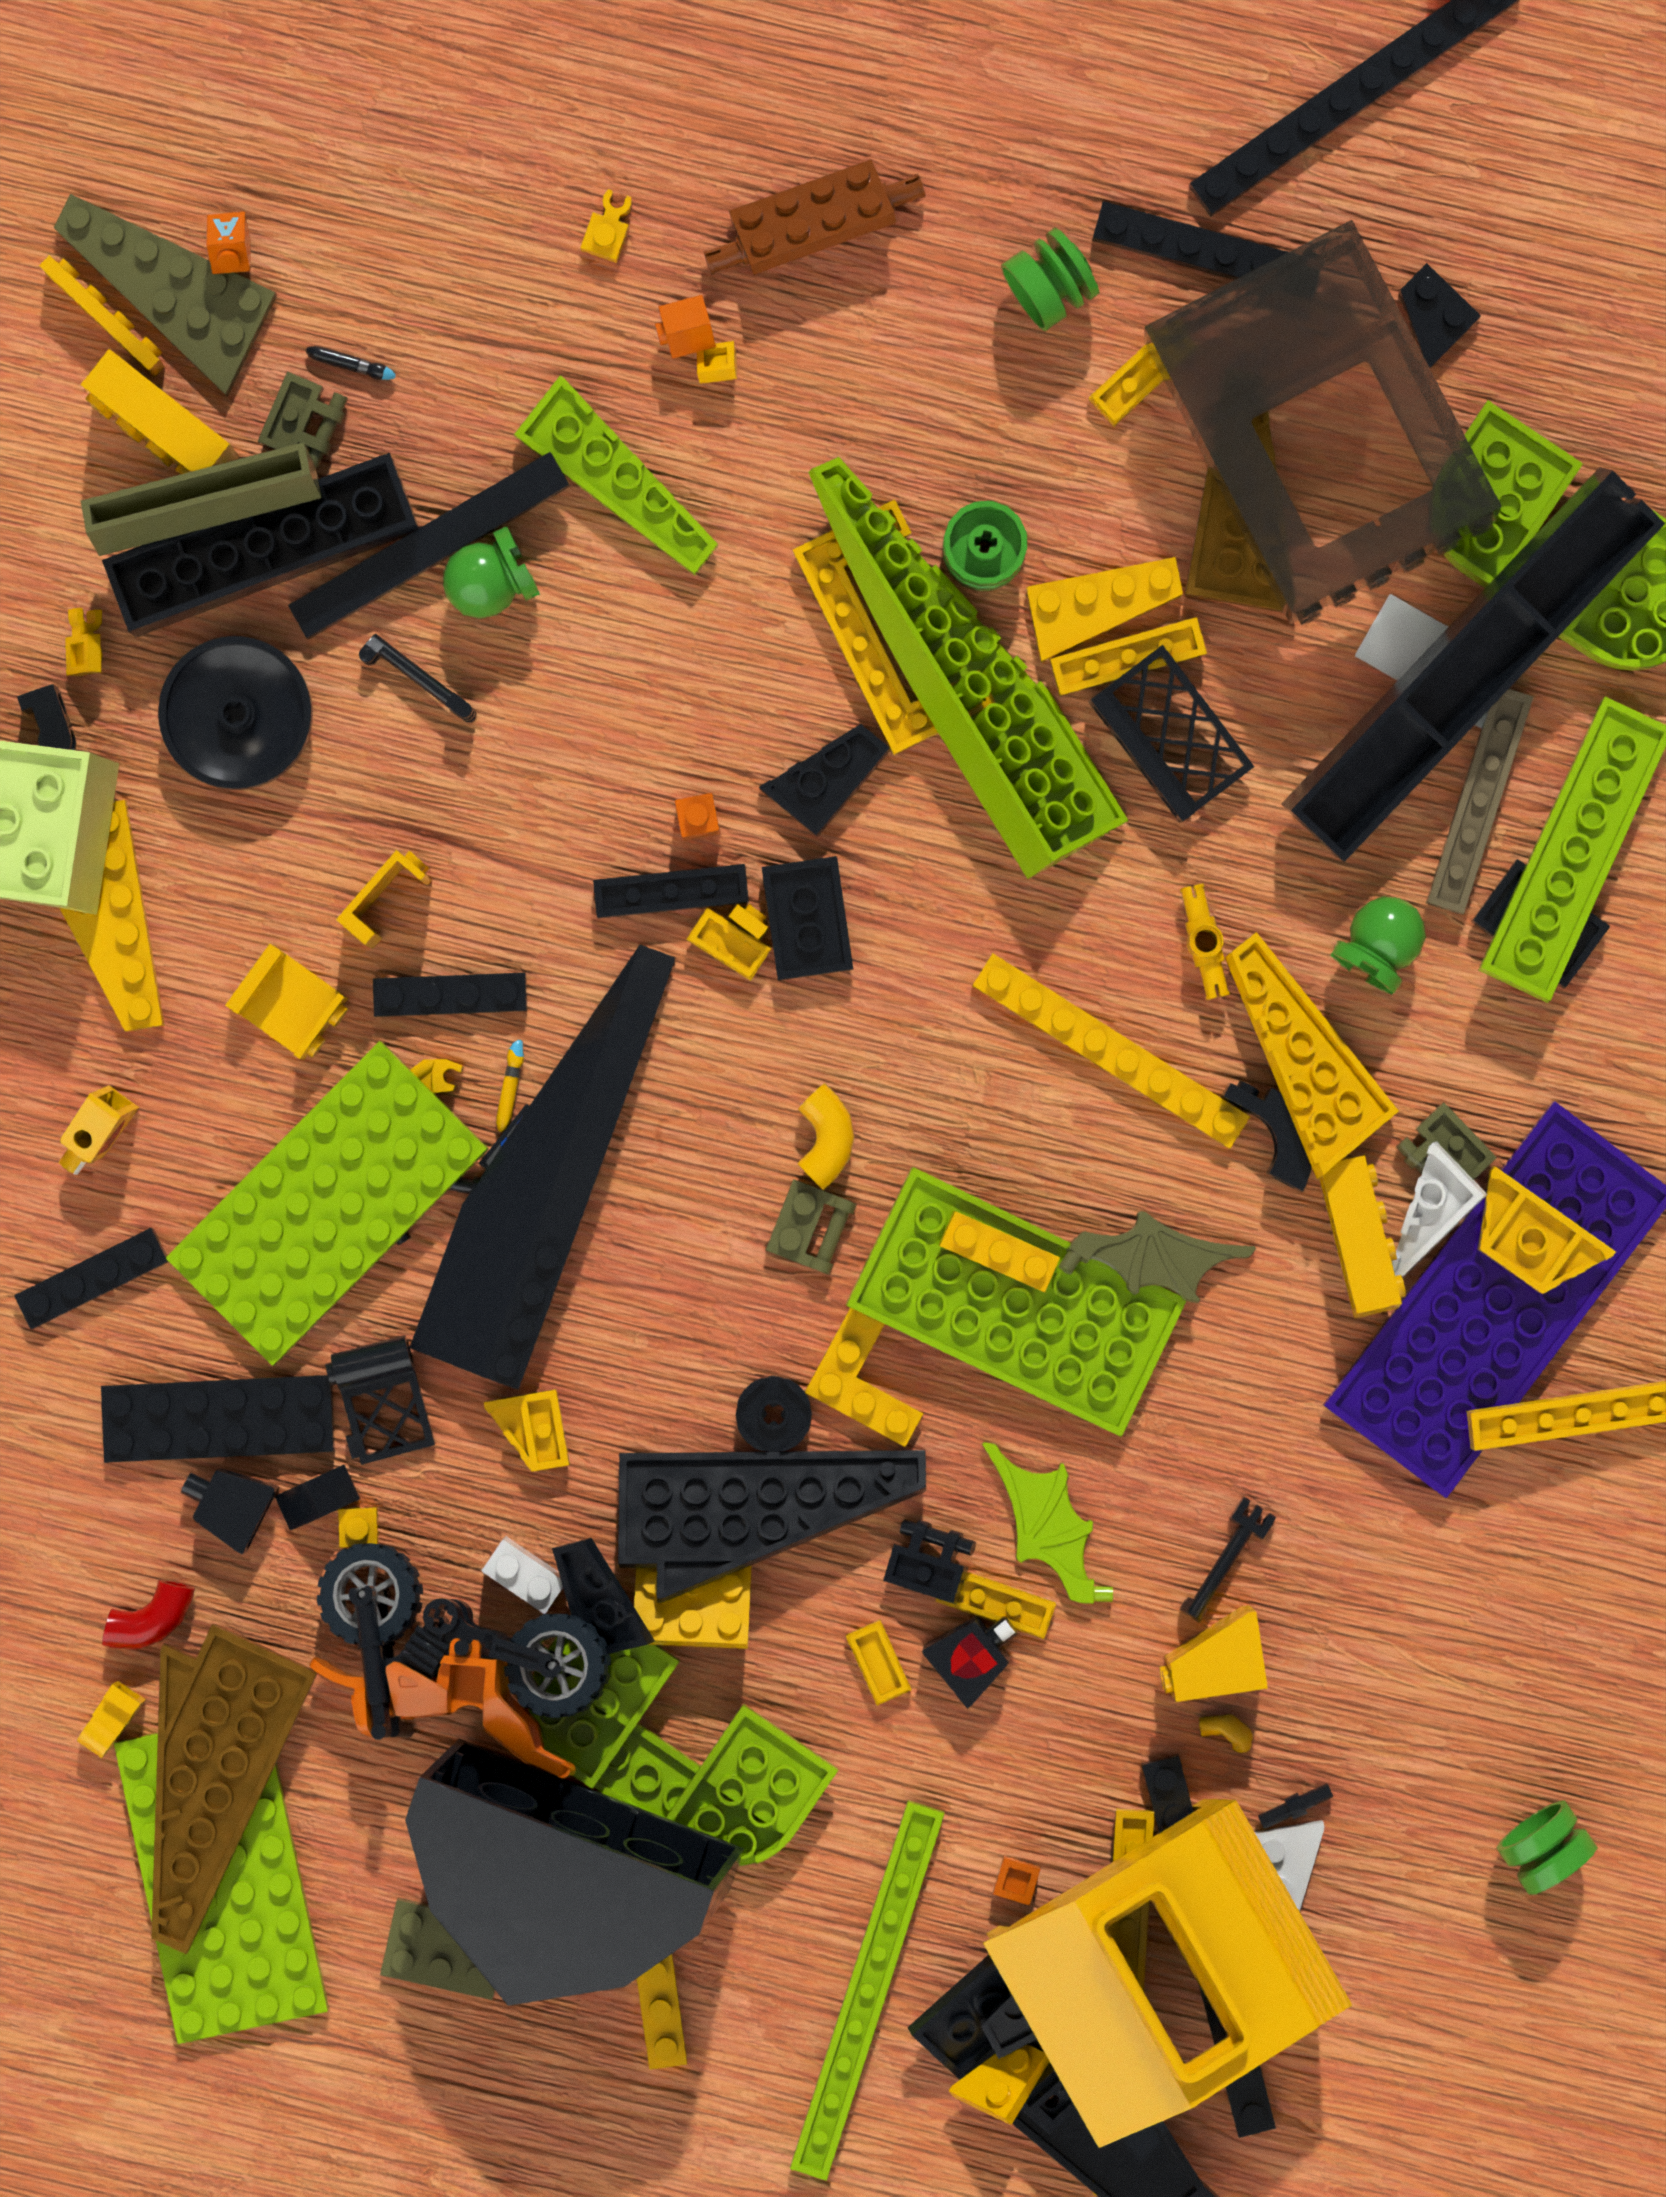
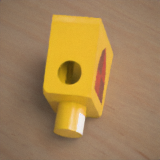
M110 1085L90 1093L60 1139L61 1144L68 1149L60 1159L59 1164L70 1173L78 1175L86 1162L91 1164L103 1158L140 1107Z

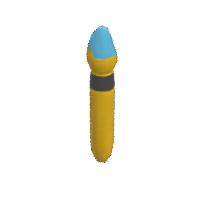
M521 1040L515 1041L507 1053L508 1066L505 1071L496 1115V1125L499 1132H504L507 1129L512 1117L520 1078V1067L524 1063L523 1042Z

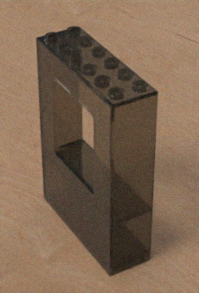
M1353 220L1144 327V343L1290 625L1297 621L1300 622L1301 626L1308 624L1322 615L1321 611L1324 607L1332 603L1335 608L1341 607L1356 598L1355 594L1359 589L1368 586L1370 590H1374L1391 580L1389 576L1400 568L1403 569L1404 573L1409 572L1424 564V558L1434 551H1437L1438 555L1447 553L1459 545L1458 541L1463 536L1471 533L1473 538L1494 527L1493 523L1497 521L1496 518L1502 506ZM1366 362L1370 365L1429 478L1432 490L1379 517L1378 520L1381 525L1376 527L1374 521H1371L1322 547H1316L1251 421L1257 416L1329 379Z

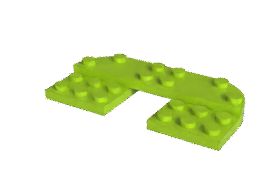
M1487 400L1441 468L1431 490L1429 520L1432 534L1440 551L1456 569L1486 588L1540 531L1539 529L1583 463ZM1657 512L1655 513L1665 525L1558 636L1590 659L1607 667L1620 670H1643L1666 662V518Z
M557 1637L548 1650L555 1652ZM565 1638L563 1654L568 1655L578 1649V1646L573 1641ZM644 1645L611 1653V1665H608L610 1679L608 1684L604 1685V1693L599 1700H595L591 1704L592 1706L584 1712H579L570 1717L551 1718L536 1715L528 1709L529 1713L540 1724L545 1750L574 1764L576 1772L573 1776L591 1789H597L602 1794L744 1848L739 1866L760 1863L779 1852L795 1835L838 1772L837 1767L745 1704L736 1713L702 1765H699L638 1723L680 1662L678 1658L659 1645ZM580 1655L572 1660L571 1666H575L577 1670L583 1671V1656ZM534 1671L533 1678L540 1687L545 1677L540 1672ZM572 1675L566 1678L570 1691L578 1685L581 1680L580 1677ZM557 1677L553 1679L546 1692L554 1695L562 1694Z

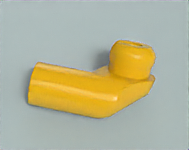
M1226 1714L1199 1718L1201 1737L1222 1734L1232 1744V1749L1238 1753H1245L1252 1747L1253 1734L1250 1728L1236 1716Z

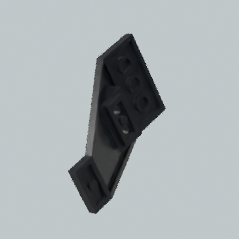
M988 1954L907 2027L911 2035L959 2080L996 2054L981 2027L980 2021L1009 1992V1989L990 1955ZM1037 2039L1028 2044L1044 2052ZM1050 2062L1012 2123L1098 2197H1219L1197 2176L1163 2121L1098 2148Z

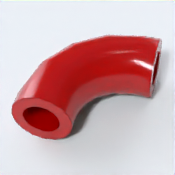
M158 1580L153 1598L144 1608L136 1611L111 1609L106 1621L102 1645L116 1649H142L163 1641L182 1624L192 1603L195 1587L169 1580Z

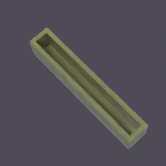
M303 442L81 500L86 534L98 555L102 556L320 499L321 493L315 464Z

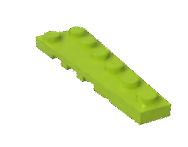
M560 375L515 432L514 436L540 457L551 452L567 478L695 576L718 547L717 542L680 505L666 487L654 477L641 460L629 450L615 432L604 423L590 405Z

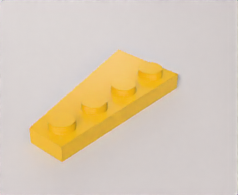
M1176 557L1026 587L1040 662L1042 663L1053 658V656L1072 649L1099 634L1110 631L1135 617H1139L1181 597L1183 591Z

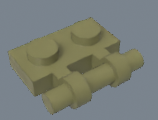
M287 371L259 436L258 443L276 450L304 442L306 447L310 449L309 454L315 467L319 468L323 456H328L332 445L329 442L337 424L341 425L345 417L343 409L348 398L334 392L329 405L319 401L324 390L323 386ZM313 414L323 417L316 436L305 433Z
M1444 1102L1415 1128L1425 1139L1422 1144L1416 1147L1406 1137L1396 1146L1406 1157L1404 1162L1411 1169L1415 1167L1421 1174L1427 1160L1428 1148L1436 1141L1473 1180L1497 1158Z

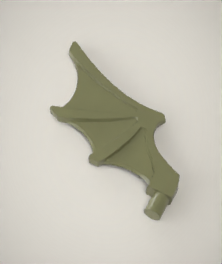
M1140 1211L1137 1213L1134 1227L1126 1233L1109 1236L1086 1231L1081 1232L1072 1240L1066 1250L1065 1257L1058 1267L1063 1272L1071 1275L1080 1261L1086 1264L1090 1259H1094L1113 1268L1124 1279L1127 1290L1133 1295L1138 1294L1141 1287L1156 1285L1175 1291L1184 1301L1199 1303L1200 1299L1196 1295L1197 1287L1208 1270L1226 1260L1234 1258L1247 1259L1256 1250V1247L1227 1245L1192 1238L1161 1224L1148 1213Z

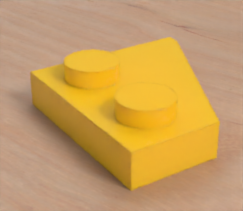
M557 1389L483 1402L485 1410L501 1428L505 1437L518 1451L531 1472L570 1465Z
M1028 2044L1000 2059L994 2054L952 2085L949 2092L954 2098L1012 2125L1050 2061L1044 2052Z

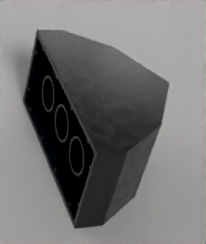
M460 1738L419 1777L405 1819L430 1911L508 2006L627 1986L701 1933L729 1893L744 1848Z

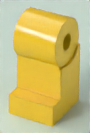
M116 1681L104 1695L103 1700L92 1714L93 1717L79 1735L77 1742L100 1758H103L146 1699L120 1681Z

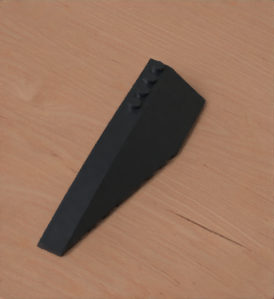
M643 945L637 947L497 1155L465 1199L410 1344V1349L519 1390L628 1093L675 957Z

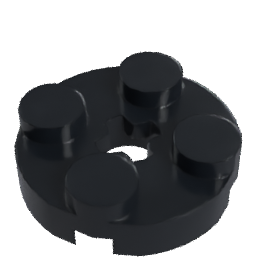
M779 1376L760 1378L748 1385L740 1395L736 1409L737 1426L742 1437L752 1447L766 1452L786 1451L798 1445L809 1430L812 1416L809 1398L805 1391L794 1381ZM768 1404L772 1407H776L778 1404L781 1405L784 1409L781 1412L784 1420L780 1424L772 1421L770 1424L766 1423L764 1420L767 1415L764 1410L765 1406Z

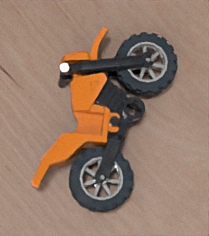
M373 1543L355 1544L349 1549H343L336 1554L337 1557L333 1561L330 1560L326 1564L324 1577H320L318 1581V1587H321L320 1595H317V1604L322 1608L321 1618L324 1623L329 1624L331 1627L330 1631L334 1635L343 1638L347 1643L356 1644L358 1649H361L364 1677L344 1672L318 1657H313L309 1666L323 1677L354 1689V1695H351V1703L355 1724L361 1734L373 1737L376 1740L389 1736L410 1738L414 1734V1727L410 1723L402 1722L401 1719L414 1720L418 1718L447 1716L457 1712L464 1706L472 1705L483 1711L484 1731L525 1764H533L560 1778H570L575 1774L576 1768L574 1764L545 1750L540 1724L526 1708L540 1716L551 1718L570 1717L579 1712L586 1711L595 1700H599L604 1693V1685L608 1684L610 1679L608 1665H611L610 1654H607L605 1648L607 1647L606 1641L603 1637L599 1636L598 1630L592 1624L586 1623L582 1618L574 1615L544 1614L526 1622L523 1625L524 1627L510 1638L503 1632L476 1625L473 1621L472 1609L466 1602L458 1599L439 1598L427 1604L423 1612L424 1627L417 1625L404 1650L394 1657L393 1646H396L395 1641L400 1639L407 1629L412 1628L416 1622L414 1619L416 1613H420L422 1608L420 1594H423V1585L419 1584L418 1577L420 1575L417 1568L410 1564V1559L405 1554L399 1553L395 1548ZM370 1566L368 1583L366 1585L355 1572L363 1567ZM380 1568L386 1571L390 1578L376 1586L377 1570ZM351 1579L358 1588H351L349 1594H345L346 1584ZM393 1584L396 1591L395 1600L390 1599L391 1592L388 1588ZM346 1600H350L355 1605L353 1615L347 1609ZM388 1605L392 1606L390 1612L388 1611ZM446 1610L449 1615L453 1616L451 1623L448 1618L444 1617ZM557 1637L555 1652L548 1650L542 1642L549 1638ZM565 1638L573 1641L578 1646V1649L568 1655L563 1654ZM580 1655L583 1656L584 1660L583 1671L577 1670L575 1666H571V1661ZM532 1671L540 1672L545 1677L540 1687L534 1680ZM572 1675L580 1677L581 1680L578 1685L570 1691L566 1678ZM555 1677L558 1678L562 1691L560 1695L546 1692Z

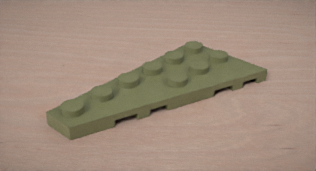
M70 194L54 229L228 397L277 294L236 273L212 274L209 260Z

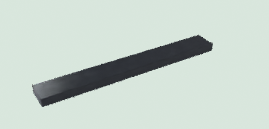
M549 452L292 602L288 607L306 638L310 639L451 557L464 546L475 543L570 487V484L553 454Z

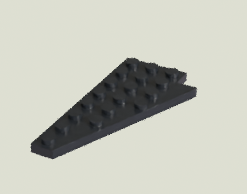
M925 1450L619 1453V1568H657V1603L666 1602L926 1492Z

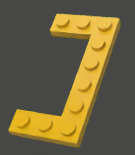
M895 499L878 507L883 511L887 510L894 517L896 522L893 525L905 538L912 536ZM833 530L793 549V554L893 756L939 734L920 701L910 702L845 571V568L849 566ZM991 692L985 698L986 701L976 705L968 712L970 717L982 711L989 704L996 703Z
M850 1308L807 1386L805 1393L906 1447L923 1413L857 1377L885 1324Z

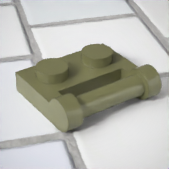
M793 1179L766 1251L830 1275L834 1265L830 1262L849 1214H854L857 1204ZM824 1204L835 1207L818 1254L814 1257L806 1254Z

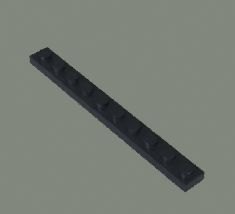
M1451 0L1189 184L1190 189L1209 216L1212 217L1520 0Z
M1178 1754L1141 1763L1159 1833L1194 1812ZM1199 1985L1215 2045L1225 2039L1227 2033ZM1259 2065L1225 2087L1239 2138L1276 2129Z

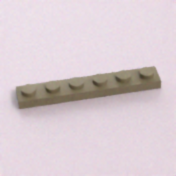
M1508 689L1487 711L1426 904L1460 915L1464 914L1533 696Z

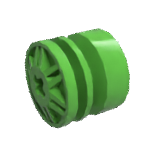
M1056 227L1046 234L1048 244L1040 238L1034 242V248L1039 260L1035 261L1028 253L1022 250L1001 265L1002 273L1013 294L1033 322L1043 331H1047L1067 316L1061 299L1065 298L1072 306L1079 309L1084 304L1081 293L1089 300H1092L1100 293L1086 258L1078 247Z

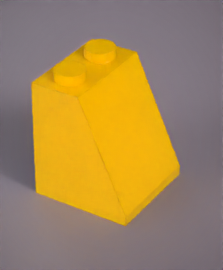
M1250 1605L1239 1607L1165 1655L1166 1666H1159L1162 1689H1165V1693H1170L1175 1702L1268 1689L1257 1612Z

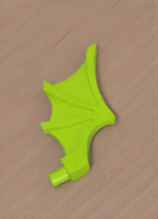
M983 1442L982 1446L996 1467L1012 1503L1017 1530V1560L1022 1563L1028 1559H1039L1052 1567L1061 1579L1071 1601L1081 1604L1113 1602V1587L1094 1586V1579H1088L1086 1575L1084 1548L1090 1532L1093 1531V1521L1082 1520L1074 1511L1068 1496L1067 1480L1069 1475L1064 1463H1060L1058 1470L1053 1472H1029L1011 1463L1001 1453L996 1444Z

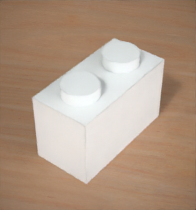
M507 1536L503 1538L481 1570L543 1614L548 1611L563 1589L559 1572Z

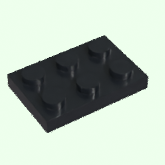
M837 856L762 867L778 981L853 970Z
M1518 859L1514 861L1471 920L1473 924L1491 937L1496 932L1526 866ZM1590 913L1558 983L1563 989L1568 986L1610 928L1607 923L1593 913Z

